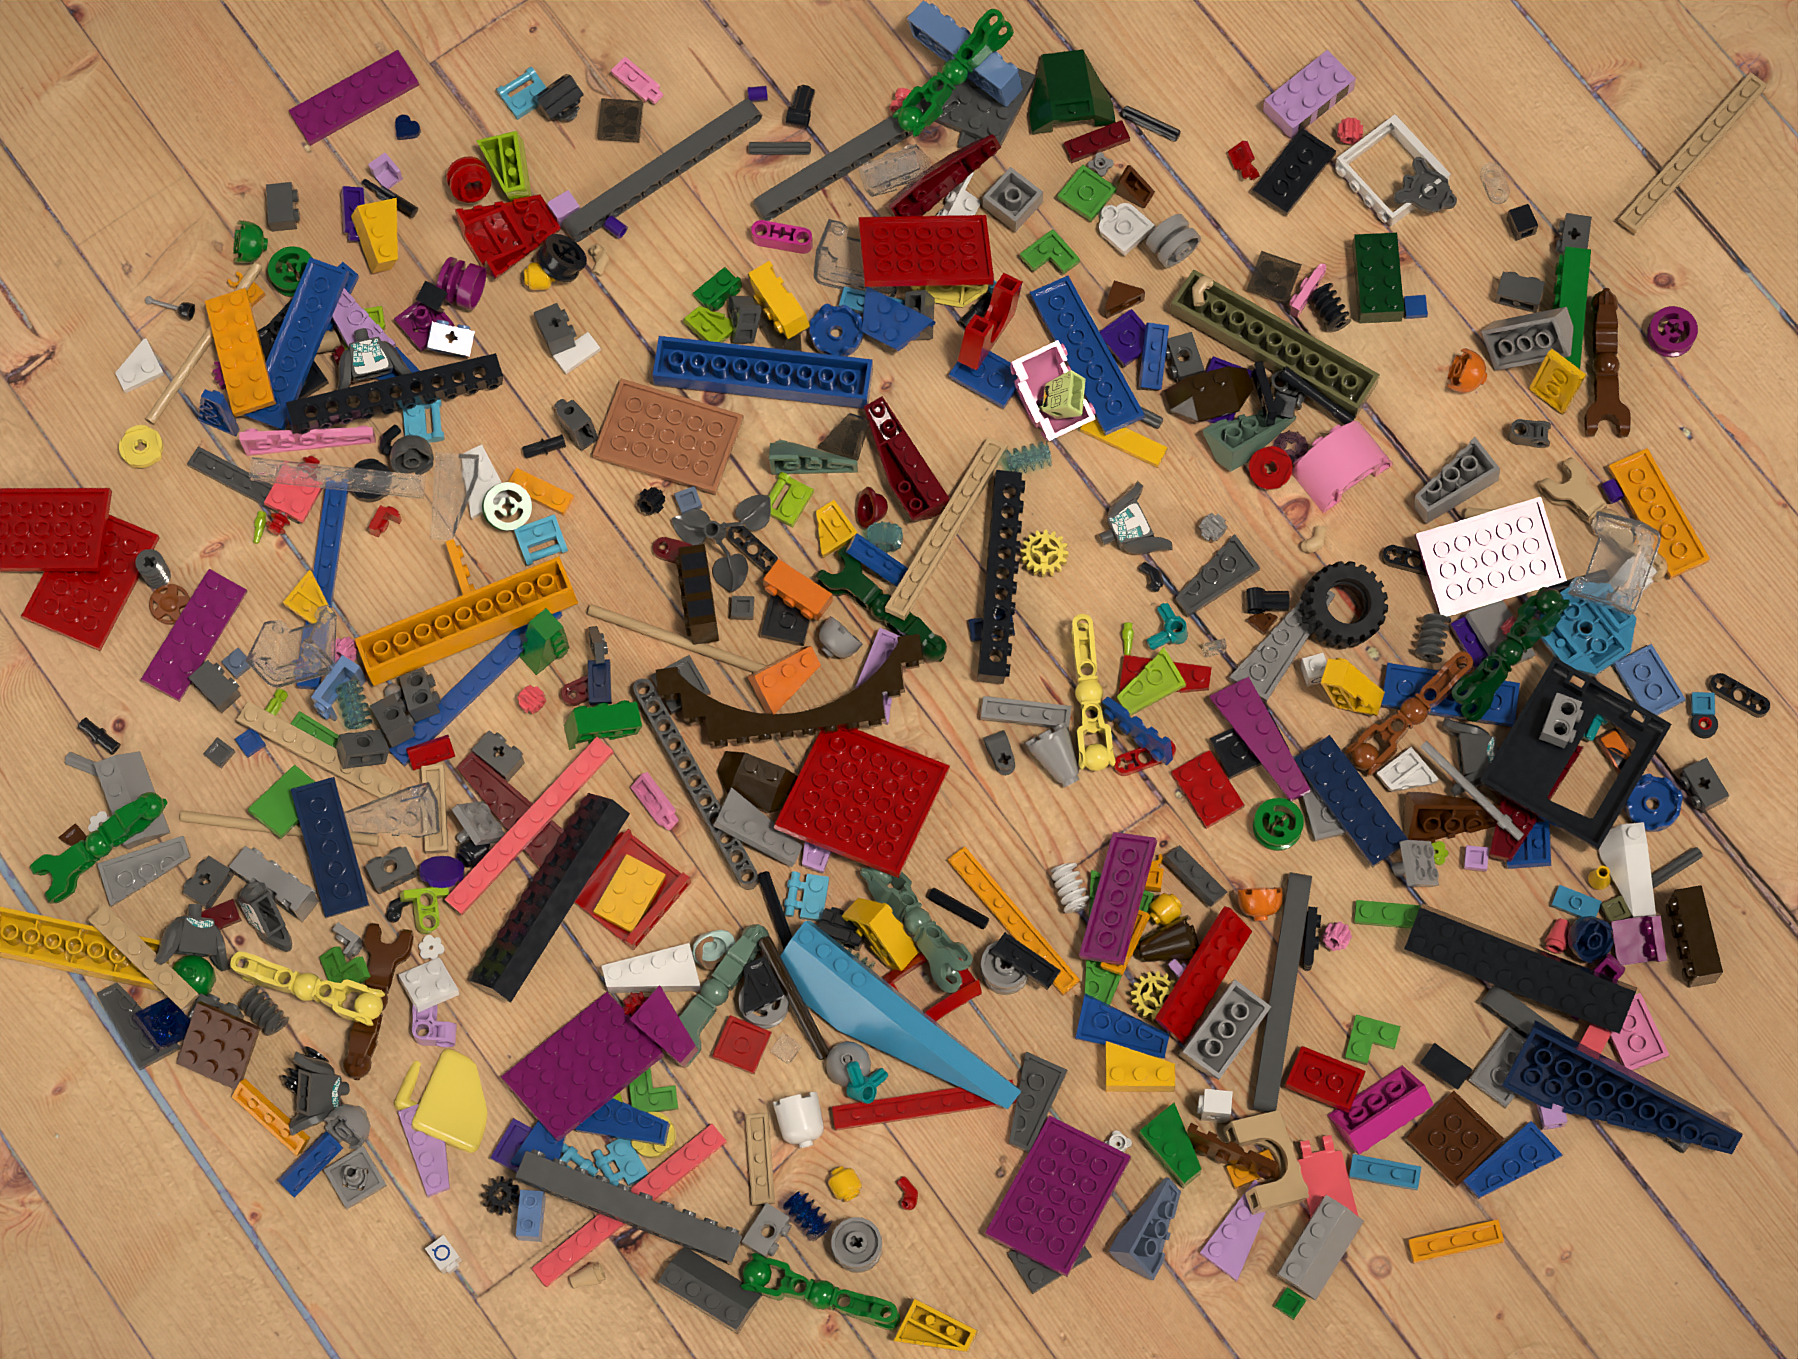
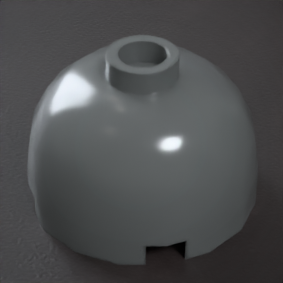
M407 435L399 438L393 444L390 452L392 469L396 473L408 476V473L415 472V476L428 472L433 467V451L425 438L417 435Z

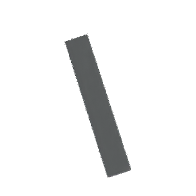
M199 446L187 463L188 467L279 513L264 505V501L273 487L272 484ZM287 516L289 520L299 524V521Z

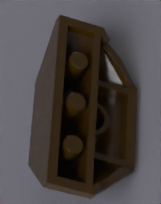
M1226 366L1185 377L1166 389L1164 393L1170 412L1177 413L1195 422H1201L1239 412L1253 391V385L1248 369Z
M726 751L717 770L727 795L730 789L733 788L753 806L768 813L783 808L798 778L797 775L784 767L745 752Z

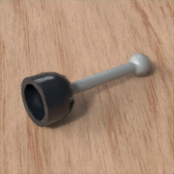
M151 296L145 298L146 304L150 305L153 303L177 310L178 315L186 320H191L195 314V304L183 302L176 306L154 300Z

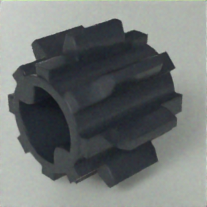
M651 487L648 490L644 489L639 494L640 498L637 500V505L640 507V511L646 513V515H652L654 512L659 513L664 508L665 496L657 487Z

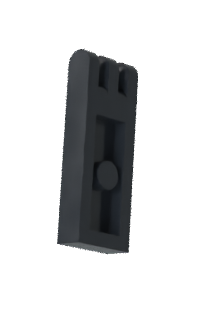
M1309 906L1307 910L1303 956L1304 971L1311 970L1314 961V950L1319 949L1320 937L1316 936V928H1320L1321 915L1317 914L1318 907Z

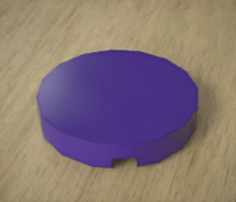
M435 856L421 863L419 876L423 882H428L429 886L436 888L452 887L456 885L457 881L461 882L463 880L464 866L456 858Z

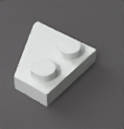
M146 338L141 341L115 372L125 393L164 376Z
M1412 747L1376 774L1390 792L1436 784L1439 780Z

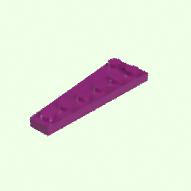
M1249 677L1210 696L1212 703L1231 724L1238 736L1246 743L1249 750L1261 762V765L1272 776V779L1290 802L1311 792Z

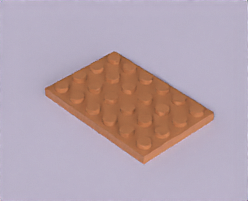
M621 378L594 449L593 458L684 486H695L698 490L716 495L744 416Z

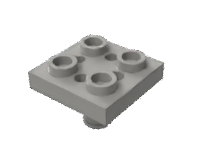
M483 801L457 804L452 809L464 827L457 834V839L460 843L469 837L475 845L496 843L505 835L501 824L495 820L490 808Z
M1401 841L1400 847L1403 861L1393 864L1394 874L1396 876L1405 874L1407 886H1438L1439 874L1435 866V852L1431 841Z
M364 1146L324 1169L347 1210L387 1186Z

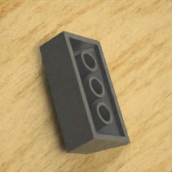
M685 1247L669 1263L658 1281L660 1287L736 1334H739L763 1296L757 1292L744 1290L740 1286L744 1284L742 1281Z

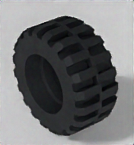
M1343 561L1335 562L1333 565L1329 564L1312 576L1304 586L1305 590L1301 593L1300 599L1303 602L1299 605L1300 612H1304V615L1301 617L1303 624L1308 623L1310 626L1307 629L1310 635L1314 632L1317 635L1316 640L1320 643L1324 640L1327 641L1326 646L1333 648L1338 645L1339 649H1346L1349 646L1351 648L1356 647L1376 634L1380 626L1384 624L1386 619L1384 614L1388 612V604L1384 603L1388 599L1387 592H1382L1384 585L1382 581L1377 582L1375 579L1377 575L1373 571L1368 573L1366 571L1367 567L1362 564L1358 567L1352 561H1348L1345 564ZM1336 586L1344 587L1351 590L1357 596L1361 605V616L1357 622L1353 624L1343 623L1331 615L1326 604L1327 592L1331 588Z

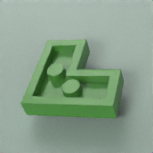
M1054 229L1020 253V258L1033 272L1049 260L1052 261L1063 275L1080 263V258Z
M340 946L333 947L320 956L328 981L342 983L343 980L348 979L361 984L371 977L363 956L356 957L346 963Z
M1356 1014L1345 1060L1367 1065L1372 1044L1394 1050L1401 1026Z
M651 1067L629 1084L632 1107L645 1112L679 1110L676 1086L653 1088Z

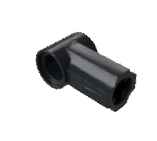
M808 85L797 87L792 106L790 105L788 108L786 124L807 129L811 117L810 109L815 96V89Z
M1260 587L1246 589L1247 613L1261 614L1266 611H1289V591H1265L1264 588Z

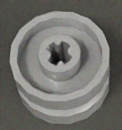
M1175 214L1163 221L1152 231L1146 240V245L1154 254L1158 253V260L1164 267L1169 268L1187 258L1199 245L1201 236L1195 229L1189 228V222L1182 214Z
M995 941L986 948L982 955L981 975L983 982L988 989L996 994L1010 995L1017 993L1024 988L1029 977L991 952L998 942Z
M852 1217L842 1221L835 1228L832 1235L831 1248L834 1258L843 1269L852 1273H863L872 1269L879 1262L882 1255V1237L878 1228L871 1221L862 1217ZM855 1243H860L861 1247L857 1248L856 1246L853 1247V1245Z

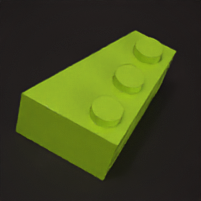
M513 131L476 140L510 201L532 196L524 141L518 132Z

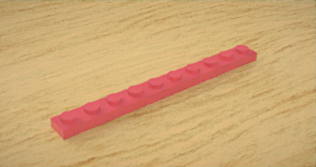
M596 737L445 898V901L463 915L614 754L613 750Z
M711 1124L633 1186L631 1192L637 1195L640 1192L653 1196L652 1201H655L725 1145L727 1141L716 1127ZM602 1214L597 1215L536 1264L532 1270L543 1284L548 1287L623 1227L625 1223Z

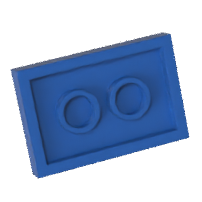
M991 351L977 370L957 361L949 373L950 379L1003 409L1017 390L1014 380H1017V376L1011 373V363Z

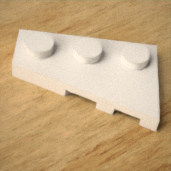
M482 445L462 454L472 520L483 515L482 502L487 491L493 486L502 483ZM506 490L499 492L494 497L493 503L495 505L503 497H505V504L508 503L507 497L509 495Z

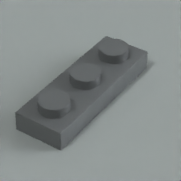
M1180 845L1164 858L1163 861L1210 907L1226 895L1227 891Z

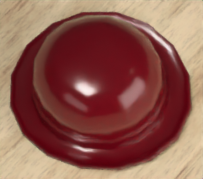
M867 486L862 490L856 504L855 516L857 523L866 529L873 527L876 522L881 521L886 516L888 510V503L885 497L875 493L872 487Z

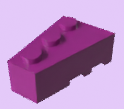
M659 985L630 1018V1021L684 1068L699 1050L662 987Z

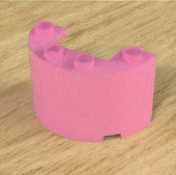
M1058 340L1011 362L1010 365L1012 375L1016 374L1017 380H1014L1024 408L1036 428L1041 427L1043 431L1040 434L1046 441H1050L1094 420V415L1096 414L1093 405L1088 403L1087 400L1083 401L1082 415L1077 417L1055 419L1044 411L1039 410L1037 401L1044 397L1046 383L1071 370L1069 365L1066 366L1064 363L1067 360V350L1064 344H1060Z
M1352 421L1342 427L1340 424L1335 426L1325 438L1321 436L1312 443L1314 447L1293 463L1295 467L1292 475L1323 513L1339 503L1345 491L1371 473L1374 477L1378 476L1393 464L1358 421Z

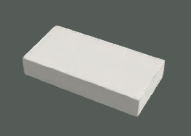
M588 332L575 340V347L553 356L565 374H568L601 351L599 345Z

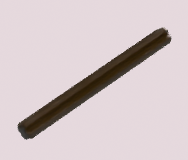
M766 936L760 939L758 943L818 1059L823 1060L827 1058L830 1050L771 937Z

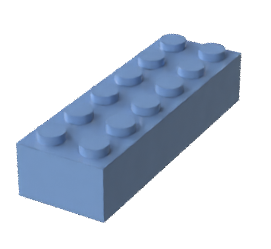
M924 0L907 17L913 37L945 62L955 59L953 55L957 54L960 46L971 35L965 27L960 28L957 26L952 17L941 14L936 5L933 3L929 5ZM994 51L977 68L972 69V73L968 71L967 78L1003 106L1007 107L1023 90L1021 78L1018 74V68L1011 62L1006 63L1002 60V56L997 51ZM973 53L967 55L966 60L970 59Z

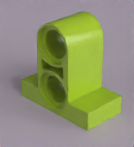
M448 887L408 889L400 893L401 902L413 901L415 924L420 933L430 934L439 926L437 899L446 898L449 895ZM421 896L429 898V906H424L420 902ZM423 918H429L432 921V928H427L423 925Z

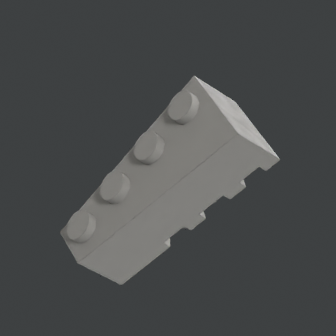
M1474 437L1464 450L1462 449L1449 464L1442 468V471L1415 495L1414 508L1425 523L1428 524L1499 481L1500 468L1476 437Z
M245 846L230 864L229 868L248 884L264 882L274 902L303 923L319 902L315 895L317 892L310 886L301 883L290 872L286 873L281 870V866L273 860L268 861L263 858L264 854L253 847L251 850Z

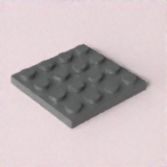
M1018 68L1023 90L1007 107L966 78L965 82L955 86V91L952 90L960 101L959 105L934 122L959 132H965V134L978 139L993 134L1002 146L1036 80V75Z

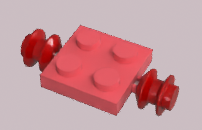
M313 456L303 457L304 465H298L300 473L286 466L283 467L264 501V505L279 512L271 513L272 522H266L271 533L275 535L286 533L283 527L290 526L287 516L301 523H304L324 488L322 483L311 479L317 477L316 469H322L317 458Z

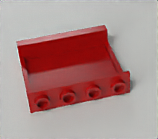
M627 829L625 833L621 832L614 840L615 844L610 850L606 851L574 903L634 951L688 888L691 880L688 875L676 870L632 835L630 829ZM626 854L666 874L664 882L645 915L631 933L593 912Z

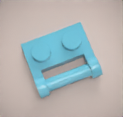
M529 67L524 74L505 86H499L496 88V91L518 120L537 108L532 98L544 90L546 86L535 70ZM530 79L533 83L512 97L508 95V93Z
M441 399L433 404L423 403L411 409L403 408L405 436L417 435L425 438L428 443L440 442L445 439L444 432L441 429ZM431 408L433 432L427 434L425 409Z
M555 514L514 529L527 566L533 564V561L558 552H568ZM554 539L558 541V544L529 553V548Z

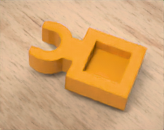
M238 271L236 272V276L239 278L238 282H232L230 279L227 280L232 289H236L243 278V275ZM255 282L247 290L251 307L255 306L266 296L265 292Z
M1159 854L1158 860L1152 861L1144 890L1161 892L1164 868L1159 867L1162 865V854Z

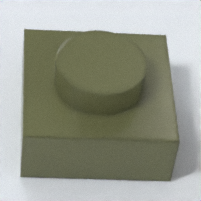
M1622 895L1600 905L1610 926L1611 921L1628 919L1632 916Z

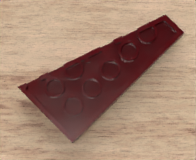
M1578 745L1549 793V800L1556 793L1583 751L1584 746ZM1503 796L1499 811L1503 815L1507 814L1513 820L1512 823L1524 836L1517 841L1506 829L1503 830L1496 823L1489 857L1511 862L1539 817Z

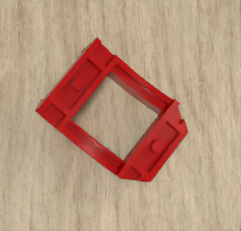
M919 952L902 971L894 969L882 979L898 991L894 983L928 962L922 952ZM968 969L958 971L962 978L958 991L925 1012L936 1022L966 1004L967 1001L982 994L979 979L975 980ZM946 976V980H947L949 983L953 984V983L949 980V978Z

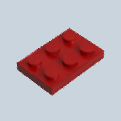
M1210 750L1171 772L1206 829L1245 806Z
M1301 1046L1285 1088L1349 1113L1366 1071Z

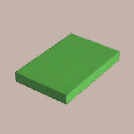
M294 765L248 808V812L282 839L299 823L291 789L314 783L315 781Z

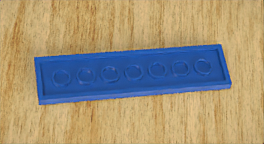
M311 257L309 258L266 361L276 404L244 414L246 417L280 430H285L289 421L286 413V402L297 400L350 275L349 271Z
M1069 276L1031 291L1030 297L1054 342L1058 340L1060 344L1063 343L1067 350L1066 364L1069 365L1072 371L1086 379L1084 397L1088 403L1093 405L1096 412L1095 417L1104 434L1108 435L1144 419V412Z

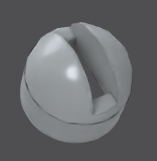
M389 684L385 688L386 697L394 693L397 701H399L404 695L403 689L399 685Z

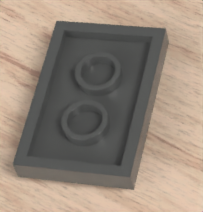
M1086 1246L1083 1247L1072 1270L1092 1258ZM1014 1250L1008 1253L1032 1294L1063 1276Z

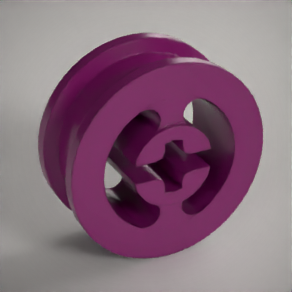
M1669 306L1659 310L1653 316L1647 329V339L1651 348L1656 353L1670 358L1679 357L1687 353L1698 334V325L1694 316L1686 309L1677 306ZM1664 321H1668L1667 324H1665L1660 335L1658 325ZM1685 329L1687 335L1686 340L1677 343L1678 339H1680Z

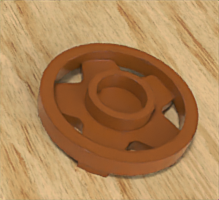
M176 584L163 585L152 593L149 602L150 611L157 621L167 625L175 624L181 615L180 609L186 607L190 597L184 588ZM178 590L185 596H178ZM154 602L158 605V607L155 609V611H154ZM166 615H169L172 620H166L162 618Z

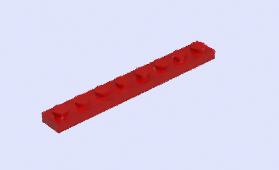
M959 1087L874 1100L870 1104L859 1102L832 1106L835 1131L990 1108L999 1105Z

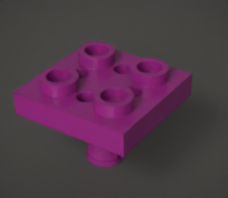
M416 301L394 318L396 324L421 352L426 349L428 331L432 322L436 323V320H443L449 322V326L455 327L445 312L440 313L419 301Z

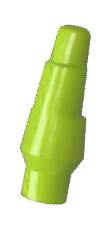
M258 511L257 517L254 520L255 532L253 542L255 544H259L267 522L266 512Z
M1130 622L1124 623V629L1122 630L1124 655H1130L1134 631L1132 629L1133 623Z

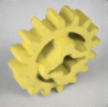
M1047 529L1044 530L1043 534H1040L1037 530L1035 537L1029 534V542H1023L1025 549H1021V555L1024 556L1022 563H1028L1026 569L1029 571L1033 568L1035 576L1038 572H1042V577H1045L1047 572L1054 576L1055 569L1061 572V565L1066 566L1067 560L1065 558L1068 557V551L1065 550L1067 549V543H1062V536L1056 538L1055 531L1049 535ZM1043 551H1047L1046 556L1042 555Z
M1159 971L1156 972L1155 976L1148 972L1146 979L1143 976L1139 977L1140 984L1134 983L1133 987L1137 991H1131V996L1135 997L1132 1000V1005H1138L1136 1013L1143 1011L1144 1019L1150 1015L1152 1021H1155V1017L1162 1008L1164 1001L1173 990L1175 980L1168 981L1167 973L1160 977ZM1157 983H1161V984L1165 985L1166 987H1162V986L1158 985ZM1148 985L1147 992L1140 995L1142 989ZM1153 990L1156 992V995H1160L1159 1003L1155 997H1152ZM1146 1005L1153 1007L1154 1010L1147 1008Z

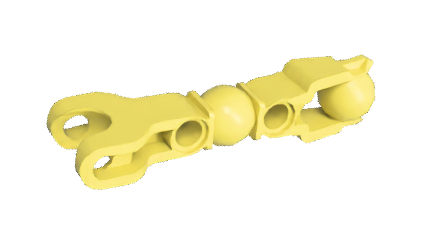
M1079 614L1073 619L1071 632L1076 675L1078 678L1075 696L1082 710V726L1077 730L1079 767L1081 770L1086 766L1092 771H1100L1105 769L1108 764L1114 767L1116 761L1113 754L1111 727L1104 723L1100 707L1103 689L1098 683V676H1096L1097 662L1093 621L1089 615ZM1089 667L1093 673L1086 676L1081 673V669ZM1088 710H1094L1098 715L1092 719L1088 718L1085 713ZM1098 731L1099 733H1104L1106 747L1097 743L1091 744L1087 748L1084 747L1083 735L1088 732L1095 734Z
M237 952L231 958V968L240 974L247 983L258 985L262 988L292 993L303 1001L315 1000L318 1003L321 1001L323 1004L332 1007L341 1018L373 1026L372 1020L379 1017L382 1012L383 1003L381 998L385 996L382 990L368 988L366 985L348 979L343 980L342 983L323 981L313 973L300 974L298 971L293 972L287 967L246 952ZM241 959H247L248 962L245 963L243 968L238 967V962ZM287 977H291L289 983L283 984ZM332 989L331 994L328 997H324V993ZM351 992L360 993L355 1000V1012L345 1009L342 1005Z

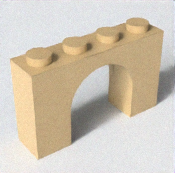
M1279 1110L1231 1121L1223 1127L1227 1143L1232 1141L1241 1147L1248 1145L1263 1146L1269 1149L1279 1164L1281 1173L1275 1182L1255 1186L1245 1193L1252 1215L1299 1204L1309 1198L1308 1186L1303 1180L1300 1163L1296 1160L1293 1143L1288 1137L1285 1120L1281 1117Z

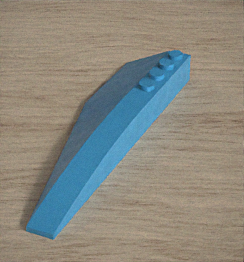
M805 921L781 954V958L805 1004L838 1031L1006 1109H1009L1022 1092L812 921Z

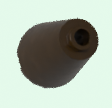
M1185 915L1139 940L1140 945L1136 946L1139 958H1144L1145 962L1172 961L1174 959L1176 961L1191 960L1199 947V942L1194 926H1189L1187 922L1191 920L1190 916Z

